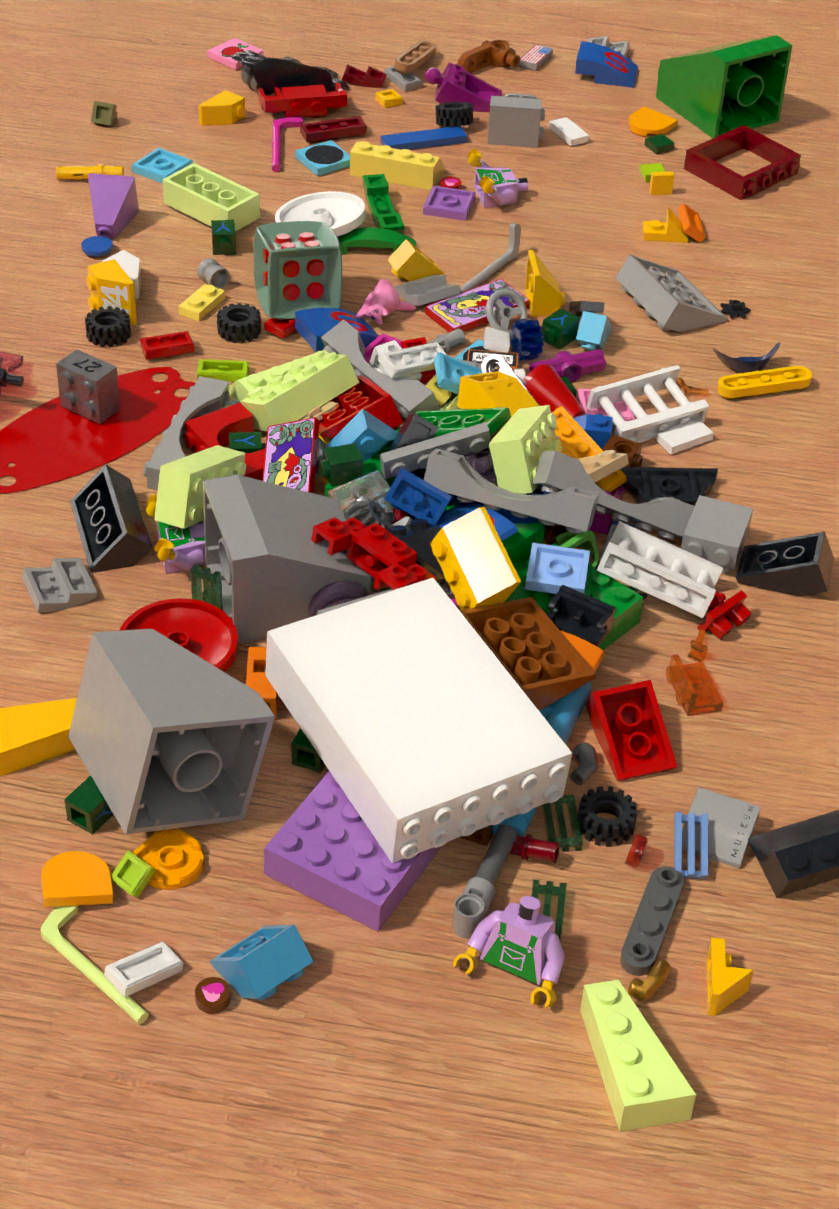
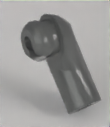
M588 743L578 744L573 750V754H578L575 759L580 761V765L571 773L570 777L577 785H582L598 769L595 748Z

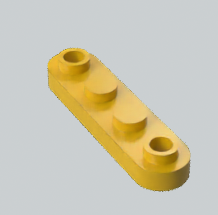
M791 366L726 375L719 378L717 392L726 399H734L794 389L799 390L811 384L812 372L803 366Z

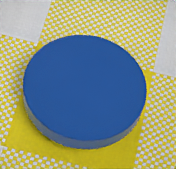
M92 236L83 240L81 247L82 251L87 255L103 256L112 251L113 243L107 237Z

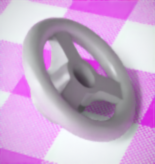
M502 289L495 291L489 297L486 304V316L490 326L497 330L509 332L510 337L521 333L527 323V309L520 296L511 290ZM500 297L511 298L518 307L511 308L506 306ZM515 315H520L517 327L508 330L509 320Z

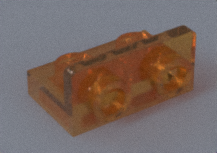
M678 654L671 655L670 666L666 667V678L668 683L673 685L677 703L683 706L687 717L722 712L723 701L704 663L698 662L683 665Z

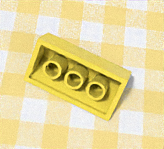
M365 141L356 142L350 151V175L362 177L363 175L384 174L389 183L431 190L433 186H436L445 171V165L441 158L429 153L421 154L408 149H394L387 145H372Z

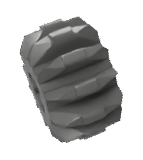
M370 496L356 498L344 512L346 520L354 517L365 526L377 523L387 531L392 526L389 521L390 517L385 513V509Z

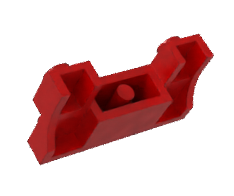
M340 83L335 84V91L326 92L323 84L281 87V92L278 87L275 88V96H265L263 88H258L261 109L269 113L283 111L286 118H318L327 115V108L338 109L347 106L346 90H342Z
M333 517L313 526L311 540L314 544L325 539L328 540L327 553L331 556L348 548L346 558L375 578L373 587L376 590L383 587H391L393 590L430 578L437 580L434 575L416 563L418 554L416 551L377 523L365 526L354 517L343 522Z

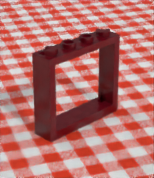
M742 125L687 149L684 170L742 200L798 174L801 154ZM746 149L772 164L742 176L716 161L739 150Z

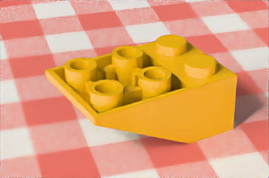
M495 371L460 376L457 407L461 409L507 407L512 417L518 409L539 406L517 378Z

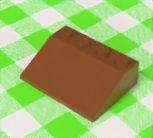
M532 597L460 610L539 711L595 679L596 673Z

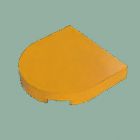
M644 106L629 116L628 124L633 133L647 137V134H666L677 127L678 120Z
M179 828L158 830L133 851L157 869L148 885L158 889L174 890L188 886L200 876L204 867V855L200 843Z
M70 851L52 857L43 866L41 872L43 907L113 903L110 870L106 862L100 857L88 852Z

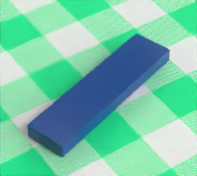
M457 126L380 136V143L382 145L399 150H413L467 142L466 133L462 127Z

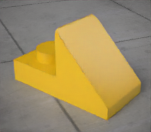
M667 208L666 222L658 220L643 221L642 235L644 241L688 243V235L683 231L681 220L670 208Z
M711 937L706 958L707 1009L709 1016H715L749 990L754 971L752 969L731 967V953H725V939Z

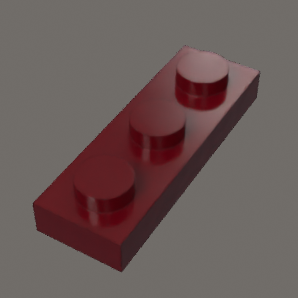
M360 116L300 124V133L306 142L315 143L324 139L336 140L340 137H356L359 134H366L367 125Z

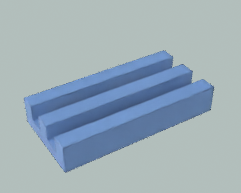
M675 812L673 868L678 870L683 878L706 880L708 877V814H701V816H695V813L682 815V812ZM682 823L688 824L687 870H682ZM695 824L700 825V871H695Z

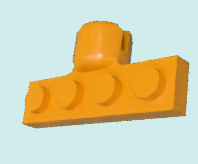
M562 406L552 412L555 414L557 423L555 434L560 436L563 454L580 459L599 455V453L603 452ZM619 469L595 482V484L602 490L611 493L625 483L627 479L626 475Z

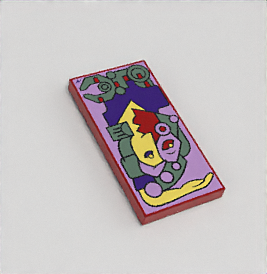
M498 279L425 306V314L449 333L456 329L466 332L489 323L486 316V304L489 297L495 291L507 289L515 292L523 300L526 308L529 307L530 300L504 280ZM500 297L506 306L511 308L518 307L511 298Z
M316 417L268 426L262 481L314 494L320 421Z

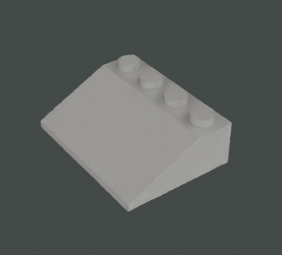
M629 254L616 276V279L622 284L621 288L634 297L633 301L646 309L645 313L658 321L657 325L665 331H670L671 329L683 332L724 323L728 319L677 269Z

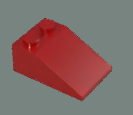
M651 680L592 692L586 702L587 711L594 734L617 781L676 769L678 767Z

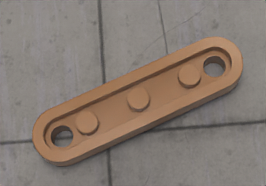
M418 41L395 58L394 68L398 73L404 75L413 72L436 54L437 45L429 41Z

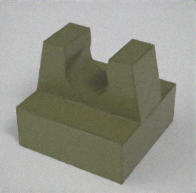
M94 101L91 122L114 126V120H117L118 112H116L117 105Z

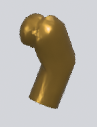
M663 959L657 960L645 981H641L638 978L632 979L628 994L632 997H637L638 1001L648 1000L664 984L671 971L670 964Z

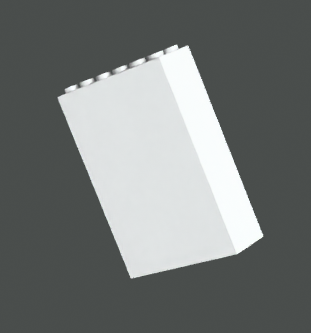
M434 578L267 631L266 678L392 863L402 859H410L420 852L433 847H441L448 841L461 836H469L476 830L489 825H497L507 818L517 814H525L535 807L545 803H553L563 797L572 752Z

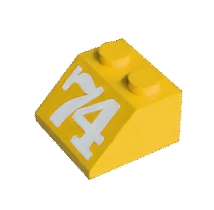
M115 259L87 266L88 276H86V284L90 290V297H88L90 310L96 309L99 311V307L107 309V306H112V309L118 307L120 311L124 309L129 314L130 325H136L134 282Z

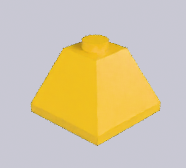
M528 250L525 294L530 300L529 309L531 316H550L560 309L561 306L565 305V294L560 291L558 282L533 250Z

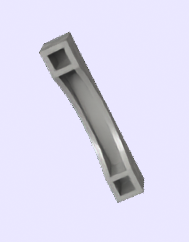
M342 320L321 337L325 346L323 350H326L328 353L336 352V354L347 355L356 376L362 374L391 395L404 422L409 413L415 414L417 411H435L440 409L434 393L419 380L391 379L390 376L384 375L372 368L365 360V346L359 332L345 320Z
M200 376L195 385L190 387L187 399L182 401L178 414L172 418L171 426L168 430L164 431L161 443L155 446L152 458L145 463L143 473L144 477H147L148 489L158 490L161 465L186 457L182 451L185 444V421L229 405L228 381Z
M437 448L429 454L424 481L445 493L456 495L460 501L467 503L478 501L484 503V507L491 510L503 508L510 510L512 515L520 518L535 517L538 518V522L545 525L554 526L555 523L566 526V530L573 533L587 532L592 526L600 493L575 486L545 495H525L510 492L497 487L483 478L463 455Z
M558 451L542 452L533 484L542 487V492L545 494L558 492L570 486L600 493L595 513L604 515L606 512L612 514V519L617 522L620 521L628 524L629 521L635 523L636 529L644 532H651V530L658 532L657 537L667 541H674V538H683L684 531L695 507L673 497L656 498L641 504L621 501L607 494L596 485L586 473L580 460Z

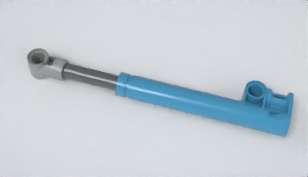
M590 682L539 711L565 744H567L591 693L592 686ZM537 807L525 814H517L497 825H493L492 829L495 836L476 876L469 879L462 895L458 896L454 902L452 928L457 936L470 939L479 922L484 919L495 896L496 890L494 886L512 850L513 841H516L517 835H525Z

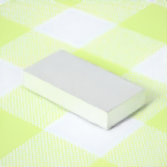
M565 117L549 121V129L568 145L576 146L589 141V135L569 118Z
M486 327L484 332V349L508 352L510 348L509 332Z
M697 419L657 433L656 441L670 454H674L713 440L714 432Z
M162 941L105 966L104 976L123 997H126L182 972L183 962Z

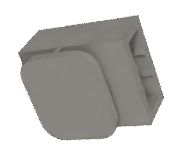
M509 93L505 96H491L488 144L538 148V140H543L544 127H540V121L545 119V108L541 107L542 99H537V97L530 94Z
M699 495L684 531L681 549L723 567L721 573L734 572L740 560L743 545L750 528L753 508Z

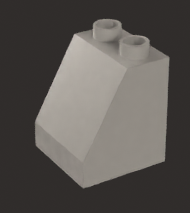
M241 475L203 481L205 565L221 610L232 619L233 624L236 626L238 644L267 639V631L316 616L318 610L381 591V589L376 590L373 587L375 578L346 558L348 548L331 556L327 553L328 540L325 539L316 544L311 540L313 526L333 517L342 522L346 521L337 499Z
M154 629L92 632L68 737L124 833L127 835L244 820L275 715L257 691Z

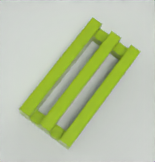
M199 359L197 380L201 376L234 383L239 379L248 377L249 361Z

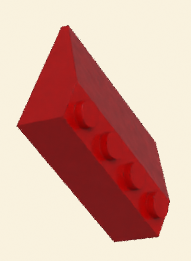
M361 374L357 376L358 384L329 401L338 404L335 405L336 408L331 412L321 414L323 419L320 420L319 436L322 438L335 437L362 409L394 430L404 422L391 395Z

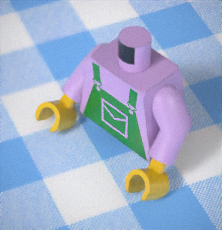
M474 148L468 153V163L471 166H476L474 188L484 208L513 204L517 201L518 192L528 190L527 178H515L510 168H491L484 161H479L482 154Z
M152 494L147 501L146 512L152 517H155L156 494ZM157 521L159 541L154 550L158 552V558L163 561L165 574L183 570L191 571L196 567L205 565L204 521L185 529Z
M524 896L520 899L519 904L509 903L504 911L495 910L479 922L467 943L469 946L468 950L455 957L453 967L456 968L461 958L464 957L470 962V967L465 975L474 971L477 966L476 955L479 952L481 953L480 959L538 985L543 981L542 987L532 991L530 1000L533 1005L538 1004L540 994L544 992L547 996L545 1008H549L556 1002V994L552 987L553 984L558 983L565 960V953L558 935L555 934L554 920L539 913L541 904L538 899L532 896Z

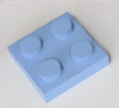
M532 543L525 589L556 594L560 587L565 585L584 594L590 551Z

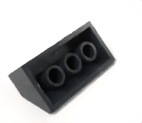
M105 464L70 500L89 569L94 573L134 566L152 548L130 478Z
M839 810L755 835L748 839L776 898L839 878Z

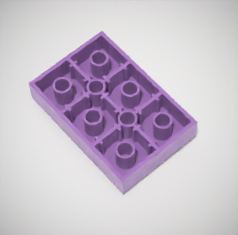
M328 771L265 846L264 874L379 932L441 847H433L418 853L410 859H402L392 863L331 772Z

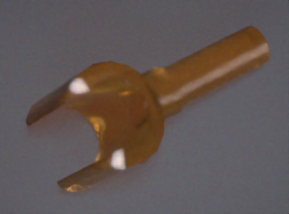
M677 378L676 384L685 396L688 393L708 395L707 389L687 386L684 379Z
M700 630L696 640L691 641V650L688 653V657L699 662L705 659L708 652V646L702 644L706 635L705 631Z

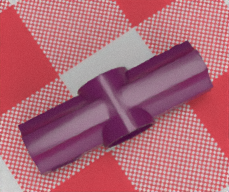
M601 349L573 355L569 351H561L553 359L529 364V373L541 364L545 363L547 366L550 364L561 378L567 377L573 383L581 375L605 370L606 361Z

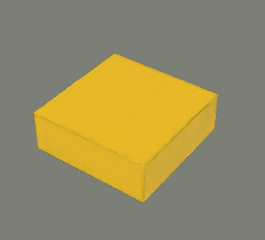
M394 89L375 93V100L384 108L403 105V98Z
M673 171L651 173L650 195H672L675 176Z

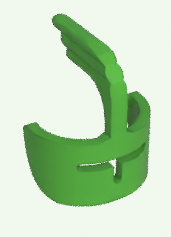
M591 530L583 531L582 533L568 531L556 537V542L560 547L574 549L579 547L590 551V556L594 560L592 566L598 568L599 550L596 545V536Z

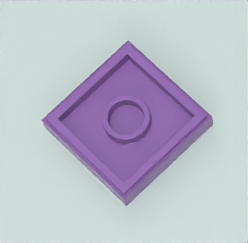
M433 186L423 206V214L466 221L475 201L476 192Z

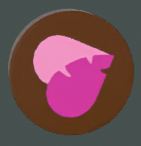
M206 978L200 981L195 988L196 1005L205 1013L215 1014L222 1012L230 1004V986L221 978Z

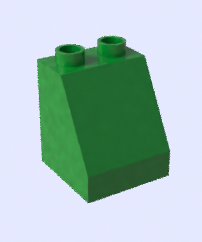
M778 35L725 43L660 60L656 98L711 138L720 136L742 125L754 129L779 122L793 45Z

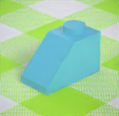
M583 311L576 340L582 349L593 351L596 348L603 349L612 330L608 317Z

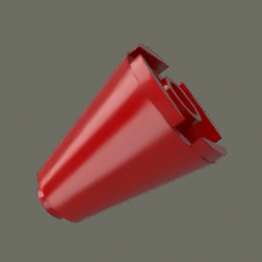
M545 363L539 365L524 378L527 382L525 386L540 406L550 405L551 413L562 406L572 418L585 415V410L555 368L550 364L548 366Z

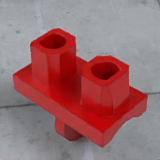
M741 590L726 600L724 593L715 592L706 611V621L701 623L697 629L702 634L710 630L719 640L724 638L734 628L726 619L727 617L739 627L752 615L743 604L747 595Z

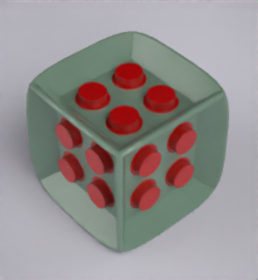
M291 221L268 223L256 227L254 236V280L258 301L268 317L290 320L295 319V311L312 308L340 309L342 300V255L339 240L328 224L318 221Z

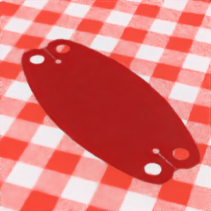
M154 367L118 375L120 410L101 424L60 405V396L34 408L0 430V478L12 476L16 479L13 485H0V493L18 492L61 481L102 466L133 451L171 425L172 418L178 414L182 401L188 397H177L174 395V391L179 388L190 390V387L194 386L195 383L181 379L180 373L172 367ZM157 373H164L168 378L163 382H155L152 380V376ZM159 390L160 393L156 394L154 391ZM9 463L15 464L13 467L8 466Z

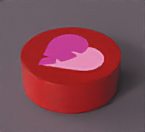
M448 176L440 180V187L461 190L462 182L457 177Z

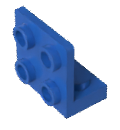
M401 468L384 500L390 502V505L395 509L404 510L413 515L415 519H426L428 523L436 525L452 496Z

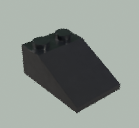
M426 519L411 520V524L405 526L396 525L389 527L388 532L418 553L417 564L434 575L439 585L447 583L442 568L433 554L430 545L442 529L440 526L430 524Z
M825 531L744 546L736 575L737 583L799 596L817 595L828 591L834 556Z

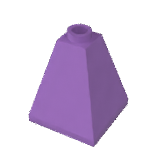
M89 173L88 179L97 236L116 238L139 212L135 178L133 176Z

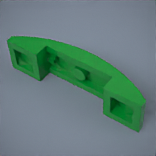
M363 175L365 196L376 227L392 231L404 230L400 213L395 212L390 199L389 185L385 175Z
M356 228L346 234L337 236L342 255H347L348 247L393 248L394 253L406 239L416 246L414 239L402 233L382 228Z

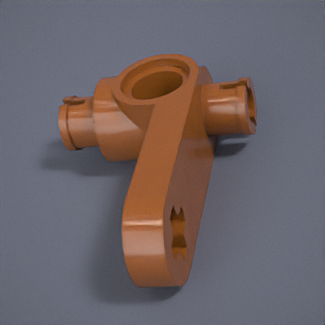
M486 40L481 46L463 53L457 64L462 66L465 71L472 73L489 65L505 68L511 66L515 68L520 64L521 58L516 55L514 49L509 47L507 41L493 40L489 42Z

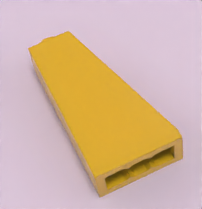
M77 698L0 708V776L76 750L68 735Z

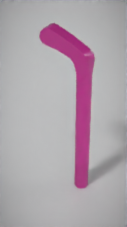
M301 117L273 120V172L280 171L281 129L300 127V124H303Z

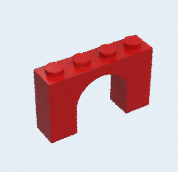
M239 402L185 421L186 433H184V441L187 447L192 448L195 453L216 445L227 447L229 446V433L254 432L253 415ZM266 448L245 454V477L263 480Z

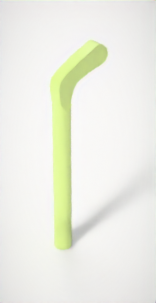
M78 906L56 907L42 924L40 929L42 939L52 945L139 1025L143 1024L149 1017L148 1012L130 996L123 997L104 976V973L59 932L63 925L78 913Z

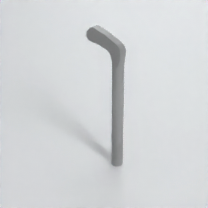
M511 223L509 225V247L506 253L459 288L460 293L476 288L505 264L518 256L521 226L519 224Z

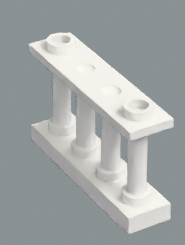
M675 365L591 389L587 409L593 410L602 407L608 416L613 417V423L616 426L614 435L641 443L656 438L657 433L697 419L704 423L709 405L705 399L696 402H690L676 384L680 367ZM667 388L680 406L672 409L668 408L656 391ZM646 395L658 413L647 415L635 397ZM624 401L637 419L625 421L613 404Z
M620 521L597 568L599 572L701 618L704 617L716 592L714 587L723 570V567Z

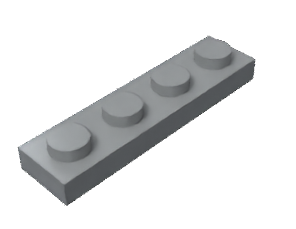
M486 422L382 453L380 454L382 474L385 479L394 476L397 477L401 468L408 472L425 469L429 454L436 448L459 455L480 452L489 448L490 430Z

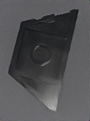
M623 467L620 469L627 479L622 485L640 504L656 498L673 497L695 506L699 495L707 497L718 475V468Z

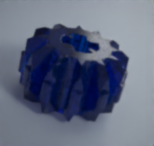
M520 319L516 320L514 325L511 326L512 353H518L520 360L529 361L537 359L543 353L542 347L545 345L543 342V328L538 320Z

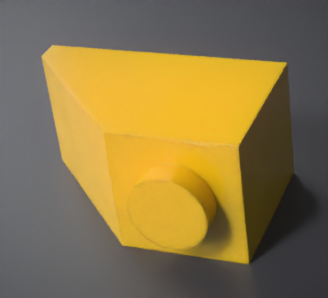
M225 90L199 104V124L202 126L228 125L239 121L245 117V97Z
M407 239L388 258V262L393 267L391 269L392 273L400 280L404 277L410 282L431 275L444 274L434 260Z

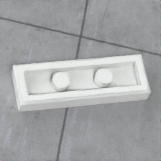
M438 342L381 353L378 361L392 379L435 369L434 358L437 353L447 354Z

